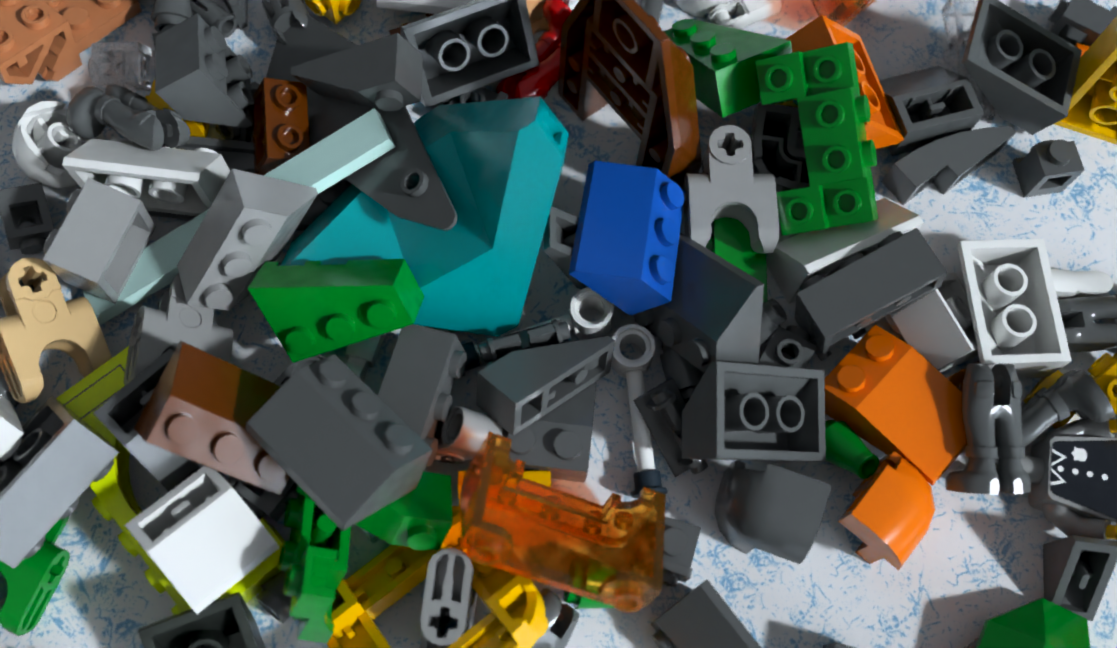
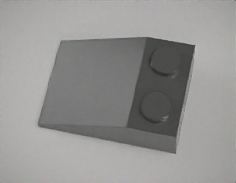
M978 0L962 64L998 115L1033 135L1068 116L1082 50L998 0Z
M596 382L514 436L503 428L501 442L496 452V470L551 471V479L585 483L590 457Z

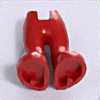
M546 0L543 4L542 11L545 20L549 24V30L544 31L535 43L539 66L500 80L496 88L497 94L500 91L507 93L508 99L540 96L543 100L546 98L549 90L559 80L562 24L572 12L562 0Z

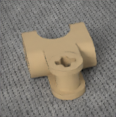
M34 257L20 259L1 278L0 301L6 317L0 318V367L14 400L19 403H28L36 400L44 387V377L40 370L39 360L44 350L56 349L67 353L74 359L80 374L84 378L112 358L90 302L85 297L65 301L56 273L43 260ZM22 280L24 285H33L35 290L32 292L29 286L21 287L19 281Z

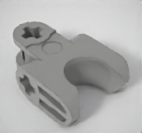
M723 125L712 132L708 140V147L703 155L702 173L685 174L683 190L685 191L683 205L685 235L706 248L711 238V223L723 217L739 220L748 230L750 245L753 251L756 253H773L779 240L775 177L772 173H753L750 136L745 130L735 125Z
M179 273L172 280L170 289L165 291L160 297L158 309L141 306L136 314L131 330L124 373L125 386L170 348L175 351L180 340L231 363L233 330L213 324V308L187 305Z
M456 548L442 549L435 553L428 562L420 619L422 630L420 648H447L474 626L478 596L472 589L474 567L470 558L463 551ZM450 616L457 621V629H449L447 634L439 630L440 622H448Z

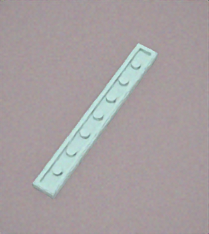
M373 108L263 176L314 187L319 194L396 146L382 116ZM209 209L145 247L116 304L83 290L84 297L90 302L99 325L104 324L172 283L174 277L179 273L177 265Z

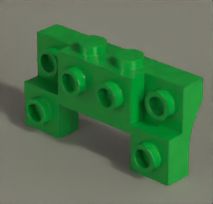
M846 42L755 61L762 105H773L797 100L810 186L776 192L782 236L877 220L878 212L871 167L877 165V155L873 140H867L864 122L870 121V107L867 96H860L853 44Z
M299 493L297 499H289L286 507L284 527L291 528L290 539L283 542L278 561V570L285 571L284 595L291 596L289 616H292L293 620H299L297 639L327 643L334 630L331 616L335 590L347 573L351 527L342 531L313 500Z

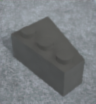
M917 228L904 235L901 231H898L884 238L878 244V249L866 256H863L862 253L850 256L839 265L838 268L840 270L825 278L822 274H819L804 282L799 288L800 292L796 295L795 321L801 329L810 335L811 339L809 342L817 346L815 353L820 361H823L832 355L829 346L851 334L854 339H858L867 333L866 326L888 314L893 317L941 287L947 271Z

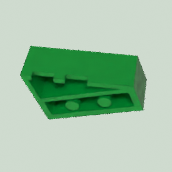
M695 19L677 21L672 25V28L664 31L673 43L680 46L689 56L694 70L696 99L722 118L761 102L755 61L793 53L791 40Z

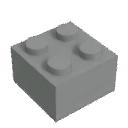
M88 177L83 188H77L71 194L66 206L68 215L60 229H54L47 237L43 248L45 254L43 261L65 283L116 304L156 226L141 200Z

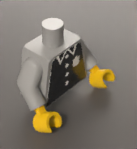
M1111 418L1102 423H1097L1091 419H1079L1049 431L1046 439L1032 446L1031 456L1025 455V458H1020L1023 469L1031 479V492L1028 495L1030 506L1043 511L1044 517L1067 536L1075 535L1117 540V438H1114L1115 433H1117V419L1112 420Z

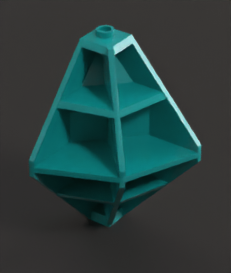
M541 96L439 105L421 116L414 123L457 213V222L452 229L443 231L398 218L351 184L291 243L280 266L304 265L306 261H320L321 265L346 264L348 260L405 259L424 295L414 322L415 325L499 336L519 326L564 162L569 136L568 131Z

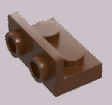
M264 77L253 96L255 103L252 105L255 174L265 175L310 147L307 87L302 82Z

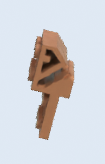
M0 0V79L5 83L32 85L37 74L46 81L61 80L82 65L79 56L81 52L141 12L139 0Z

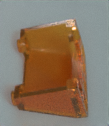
M489 432L463 478L460 493L461 548L463 552L477 564L493 566L613 606L621 612L633 613L649 605L662 591L666 494L644 487L640 492L639 499L621 502V495L612 493L603 506L522 478L525 461L516 459L513 462L509 453L512 439Z

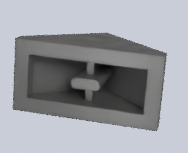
M1071 535L1043 544L1044 599L1078 614L1088 621H1093L1117 563V541Z

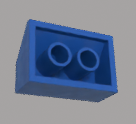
M603 161L589 163L568 274L630 316L671 302L685 191L657 168Z

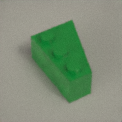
M405 259L348 260L346 264L321 265L320 261H306L304 265L279 266V262H264L248 286L249 292L293 363L412 325L416 320L424 299V295Z

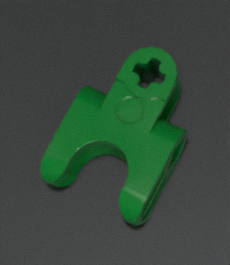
M69 516L63 520L59 519L45 534L46 538L41 548L32 557L24 558L15 569L0 561V572L5 577L7 583V597L0 610V623L5 630L14 635L21 636L27 634L36 627L66 571L70 559L69 552L54 544L59 535H61Z

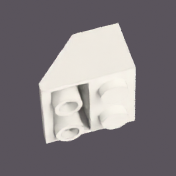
M203 466L125 524L126 528L196 614L201 612L280 548L235 489L217 470L207 466Z

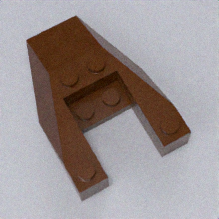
M579 0L562 24L558 81L559 96L581 121H584L609 104L641 140L636 166L657 168L683 189L685 174L699 173L702 164L694 70L689 56L680 46L673 43L660 28L656 19L647 14L635 0Z

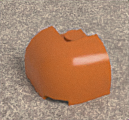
M892 451L879 460L878 468L872 476L863 479L852 494L855 500L838 522L863 541L855 553L871 564L884 558L897 570H900L927 533L935 512L932 488L918 469L898 453Z

